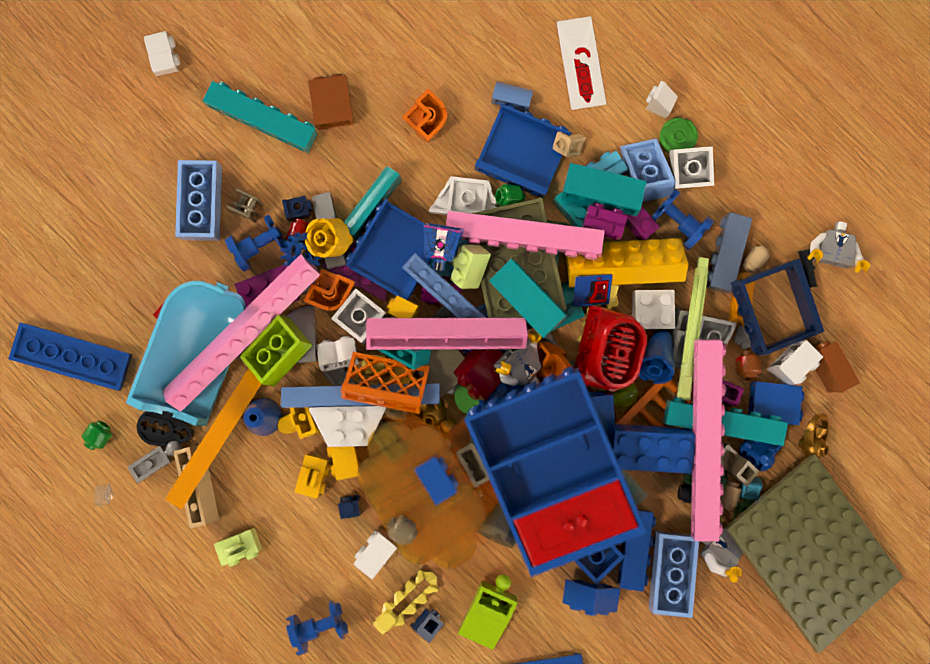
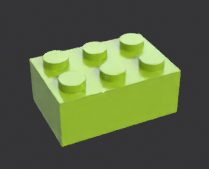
M277 315L244 351L240 358L261 384L275 387L312 347V343L291 318Z

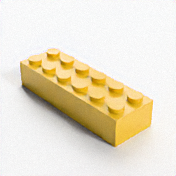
M681 238L603 242L601 258L597 257L596 260L586 259L585 255H577V257L565 256L569 287H575L576 277L612 274L611 285L684 282L688 269V261Z

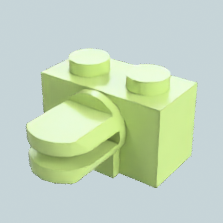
M481 245L459 246L455 259L448 261L454 266L450 280L461 289L479 288L491 254Z
M255 527L214 544L221 566L228 564L229 567L239 564V560L246 557L249 560L257 557V552L262 550Z

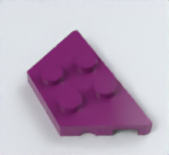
M353 242L351 245H349V248L345 252L346 258L351 251H355L357 245H355L356 242ZM326 261L322 263V268L335 275L339 274L355 281V286L386 302L387 290L349 269L346 265L329 270L327 269Z

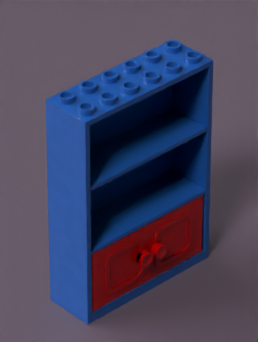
M573 366L566 368L558 376H555V374L543 378V382L539 384L536 381L525 385L522 391L512 390L506 393L505 398L499 399V397L490 399L485 406L481 407L480 404L469 408L464 418L531 577L647 533L643 519L579 367L576 369Z

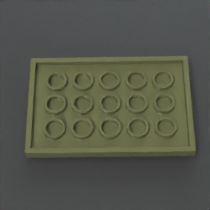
M542 197L471 213L547 223ZM480 242L479 245L491 254L481 280L488 318H524L489 282L510 259H514L564 311H567L555 255L545 253L546 250L530 252L523 247H518L517 250L508 249L507 245L491 247L487 243Z

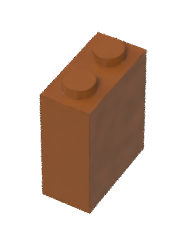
M334 74L328 78L315 77L313 80L308 81L314 123L317 130L354 125L346 75Z
M820 341L812 345L823 356L819 361L820 365L816 368V371L828 393L845 392L860 384L837 341Z

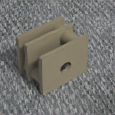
M236 188L241 198L238 203L233 202L236 206L235 209L227 206V208L233 213L255 223L250 214L258 217L259 214L253 208L256 203L262 206L264 204L258 198Z

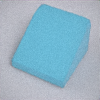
M756 476L748 486L740 483V488L742 489L740 498L758 500L763 485L761 478Z

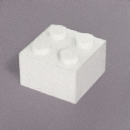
M713 146L670 150V170L675 179L674 189L714 186Z
M355 289L331 319L362 344H365L366 318H386L388 314Z
M635 290L632 292V316L643 326L644 330L675 329L674 290Z
M807 340L790 345L767 370L781 384L799 385L807 378L805 375L810 370L813 371L820 365L819 361L823 356Z
M383 528L379 532L375 529L366 541L369 543L367 547L363 545L354 556L357 560L353 565L371 579L374 578L399 545V543L388 536V532Z

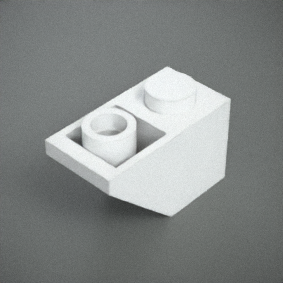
M661 81L658 87L654 85L645 101L648 103L646 109L666 119L678 96L665 82Z

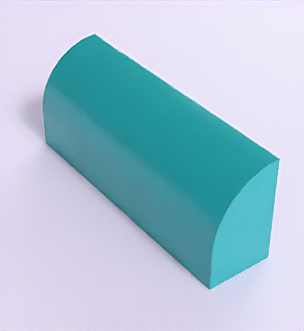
M570 163L561 198L586 205H593V203L602 204L605 206L604 209L611 211L613 208L623 211V214L636 217L641 210L647 181Z
M387 166L384 168L344 221L350 235L356 241L366 229L368 221L377 214L375 210L380 202L383 203L385 199L388 200L400 184V174Z
M510 259L489 280L543 338L569 316L514 259Z

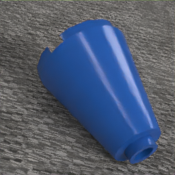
M657 330L647 343L638 376L645 381L650 379L654 380L653 383L662 384L671 381L675 373L673 343L669 332Z
M258 398L250 402L245 409L244 423L253 434L267 436L273 434L278 429V420L283 414L280 406L275 401L269 398Z

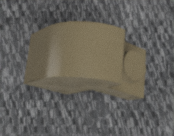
M723 442L724 455L721 456L723 469L737 481L748 486L760 471L747 459L741 457L727 443Z

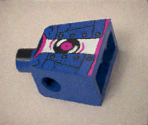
M426 223L424 225L425 257L434 259V270L444 271L445 262L455 259L464 233L463 228Z

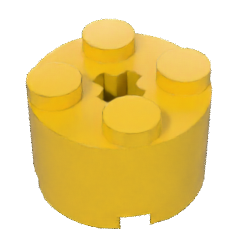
M339 218L315 219L306 228V232H308L307 239H305L306 247L316 257H339L347 251L353 241L347 225Z

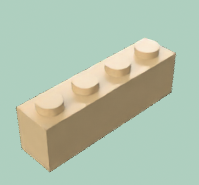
M198 446L173 451L179 476ZM209 468L185 504L189 528L220 521Z

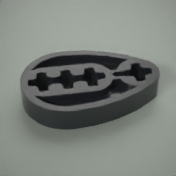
M145 411L137 422L139 437L145 443L155 446H167L171 441H178L179 444L188 442L193 439L194 430L187 422L172 417L174 413L163 411L162 414ZM149 419L150 424H156L157 422L159 426H166L168 424L167 427L170 428V431L164 434V430L158 429L155 432L154 427H147L146 429L143 422ZM186 429L189 435L183 439V435L176 433V431H184Z

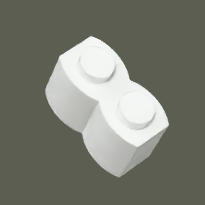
M167 31L144 36L153 73L156 76H161L179 71L178 65H180L178 55L174 54L173 47H176L173 36H170Z
M349 336L341 337L335 342L324 340L316 345L321 371L349 367L352 353L357 352L355 339ZM356 359L355 365H358L359 359Z

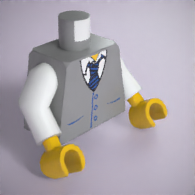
M835 222L834 230L820 233L810 243V254L807 258L809 260L812 259L816 263H824L844 269L856 265L855 272L857 273L861 269L864 270V273H867L870 268L869 262L864 260L856 237L846 233L847 223Z
M533 329V334L528 333L526 349H508L494 364L496 372L500 375L501 382L512 386L525 385L535 381L539 384L540 381L535 374L541 368L537 346L542 336L535 329Z
M722 528V535H719V541H701L705 544L701 556L705 559L711 572L723 577L729 576V580L735 583L738 581V576L741 577L742 574L741 569L736 567L743 552L726 529Z

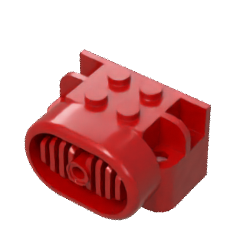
M589 306L574 369L579 367L587 386L617 391L628 387L637 379L647 346V336L643 326L631 315L602 307Z

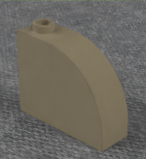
M431 349L430 362L424 365L430 367L426 384H439L440 398L458 384V378L453 372L464 359V356L458 349ZM419 371L420 376L423 377L424 372Z

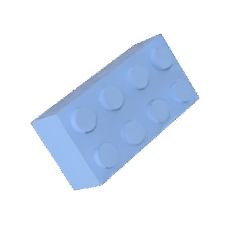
M178 160L175 237L181 240L220 241L222 165L217 161Z
M655 531L648 607L653 614L693 618L699 541H694L691 534Z

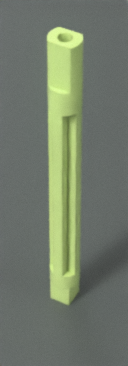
M699 257L694 272L677 398L691 400L694 379V339H699L708 278V258Z

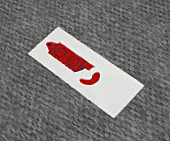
M591 16L557 21L571 110L606 105Z

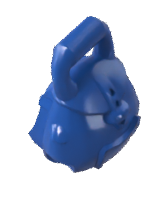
M745 440L740 444L739 455L747 459L758 470L766 471L772 468L775 463V454L782 446Z

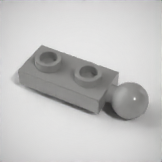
M171 441L167 444L166 449L163 446H159L127 468L135 481L140 483L171 463L172 460L169 456H174L173 451L182 449V445L178 441Z

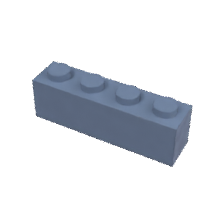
M732 212L722 217L719 226L722 229L720 235H717L715 240L717 248L710 259L712 267L711 271H708L706 288L727 294L732 292L731 283L737 279L752 218Z

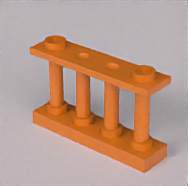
M672 378L671 381L662 384L652 383L615 421V424L635 425L632 418L636 414H641L652 426L664 427L646 409V404L650 400L655 401L665 411L666 401L660 396L659 390L663 386L665 388L668 387L677 396L678 386L673 382L674 379ZM685 400L684 403L692 404V400Z

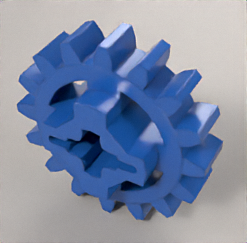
M295 233L294 236H288L289 241H283L286 247L280 249V251L284 252L281 259H286V262L283 264L284 266L290 265L301 253L312 265L320 266L317 260L322 258L312 255L306 245L299 242H305L307 233H302V235Z

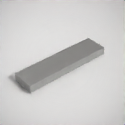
M326 192L312 197L316 219L337 218L332 193ZM345 253L339 257L325 258L327 269L329 270L347 264Z

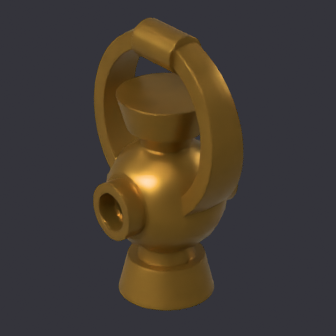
M441 400L440 404L421 405L423 413L409 412L415 419L424 422L427 426H440V431L444 436L457 422L451 418H446V408L441 403Z
M825 413L815 414L806 428L804 438L802 437L799 440L798 447L802 449L806 456L802 458L800 463L811 454H815L817 458L828 455L829 446L826 445V441L829 435L830 423ZM819 421H822V426L817 425Z

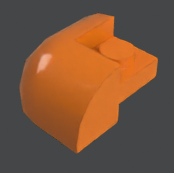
M428 88L415 101V105L402 116V119L416 132L418 137L428 143L445 125L447 111L443 102Z
M321 269L319 272L320 276L316 278L314 285L311 284L304 302L321 310H337L348 299L355 281Z
M543 341L538 344L537 349L541 368L535 376L540 381L539 383L543 382V378L549 375H561L563 373L562 370L572 366L565 358L567 353L559 346Z

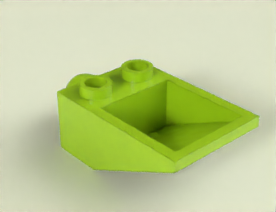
M501 574L496 578V586L481 580L458 631V635L492 650L509 623L518 603L516 595L505 591L511 586V579L505 574Z

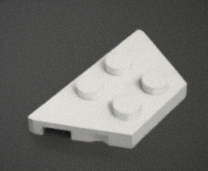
M451 176L434 204L430 207L429 213L447 215L448 211L471 214L497 208L498 206L489 181Z
M381 406L309 407V411L328 447L368 446L386 410V407Z

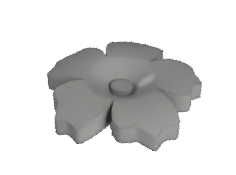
M741 326L736 331L738 336H734L733 339L737 345L740 344L741 349L746 350L750 347L751 341L749 335Z

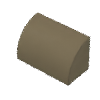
M474 442L456 452L475 488L490 480Z

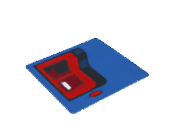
M612 274L576 277L573 306L609 304Z

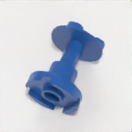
M675 189L651 217L656 221L665 212L679 224L677 228L688 237L683 246L689 250L700 240L705 231H708L714 220L708 216L700 222L691 214L685 215L672 203L680 194V191Z
M269 214L264 217L269 230L255 238L249 236L240 242L233 235L225 239L230 253H233L234 260L243 272L252 269L249 259L259 254L261 247L276 240L281 249L286 247L283 244L285 240L283 238L280 239L283 236L277 226L273 227L275 223Z
M329 601L331 616L318 621L312 618L301 622L296 614L286 618V621H290V625L286 626L288 637L292 647L298 648L299 651L296 652L298 656L308 652V641L319 638L320 632L335 627L340 639H344L345 634L349 633L346 622H342L340 614L343 612L339 602Z

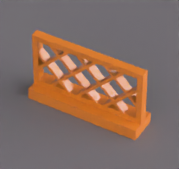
M353 352L345 381L341 387L342 399L420 414L430 367L423 365L413 370L393 359ZM356 359L364 360L367 363V365L358 369L355 365ZM378 363L384 364L386 369L377 373L373 366ZM396 367H402L405 373L396 376L392 370ZM370 368L374 375L365 380L361 372ZM422 371L424 376L415 380L411 373ZM389 372L394 379L384 383L380 376ZM356 375L362 380L357 385L349 384L350 379ZM409 376L413 383L404 387L399 380ZM378 379L382 386L376 389L371 388L368 383ZM394 383H397L401 388L396 393L390 392L388 389ZM416 386L419 390V396H410L407 391Z

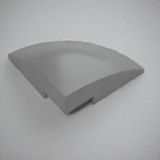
M310 305L296 309L285 316L291 318L312 343V347L296 364L318 362L315 307Z
M675 308V329H672L670 334L673 343L674 365L676 369H681L689 311ZM702 314L699 339L721 340L726 345L737 323Z

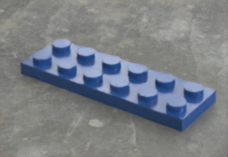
M20 322L8 359L121 391L132 354Z

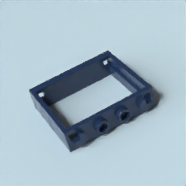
M800 259L784 262L731 283L732 294L738 303V312L743 318L744 329L751 341V349L756 355H767L825 332ZM785 270L806 330L765 345L745 284Z

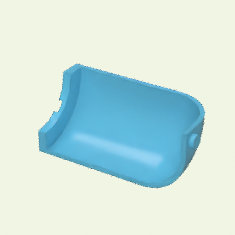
M190 281L174 289L162 306L126 403L141 411L160 414L163 411L174 413L172 417L194 426H206L230 364L181 412L166 402L163 389L246 309L243 298L239 294L228 290L229 286L219 282L213 285L202 281Z

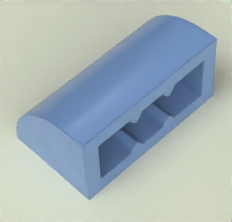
M497 81L492 96V104L500 106L501 104H511L516 107V110L528 112L533 90Z

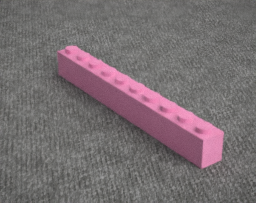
M300 254L163 389L166 402L180 412L191 403L264 331L277 315H280L320 276L314 265Z
M694 339L693 433L695 434L692 465L691 536L694 541H719V535H722V523H719L720 515L723 514V506L720 503V496L723 495V485L720 483V476H723L724 472L723 464H721V456L724 455V446L721 444V436H724V425L721 424V416H724L725 413L724 404H722V396L725 395V386L722 384V376H725V365L722 364V356L726 354V347L723 341L713 339Z

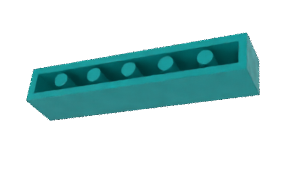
M214 81L211 82L202 100L207 107L303 152L309 153L318 135L313 124L307 121L302 123L297 120L296 116L290 113L285 115L280 112L279 108L270 105V107L263 105L264 102L258 98L246 97L247 94L237 89L235 92L229 89V85L221 81L219 84Z
M673 397V400L667 399L663 423L693 429V401L692 404L684 403L685 399ZM731 408V411L725 410L724 416H721V424L724 425V435L784 446L788 423L782 421L780 416L770 415V418L762 417L763 413L751 411L749 415L744 414L742 409Z

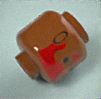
M753 351L742 352V355L736 358L737 375L742 377L743 380L758 379V376L762 374L761 357L754 354Z

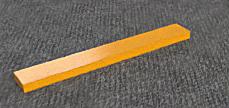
M249 368L164 499L181 510L261 386V383Z

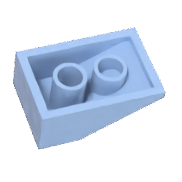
M657 139L620 146L622 159L628 167L627 177L647 181L642 202L671 195L674 190L675 179Z

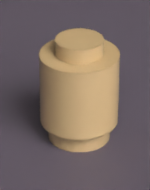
M761 245L759 247L754 246L743 261L742 267L751 274L760 272L770 258L769 250Z
M727 481V484H722L723 495L720 496V503H722L723 509L734 511V508L738 505L742 489L739 488L738 483Z

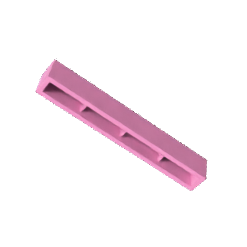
M448 211L446 226L463 228L464 233L461 240H468L470 244L479 245L480 242H484L491 247L507 245L508 249L517 250L518 247H523L530 252L546 250L545 253L556 255L557 252L565 253V256L569 257L585 255L586 259L596 260L597 257L601 258L605 230Z
M366 318V350L526 349L528 337L526 320L524 318Z

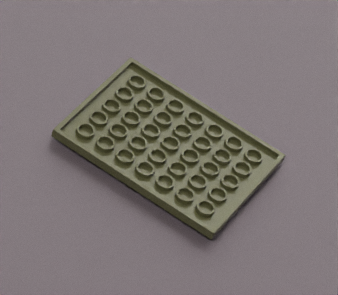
M815 454L809 455L725 527L734 542L817 653L822 652L903 579L901 573Z

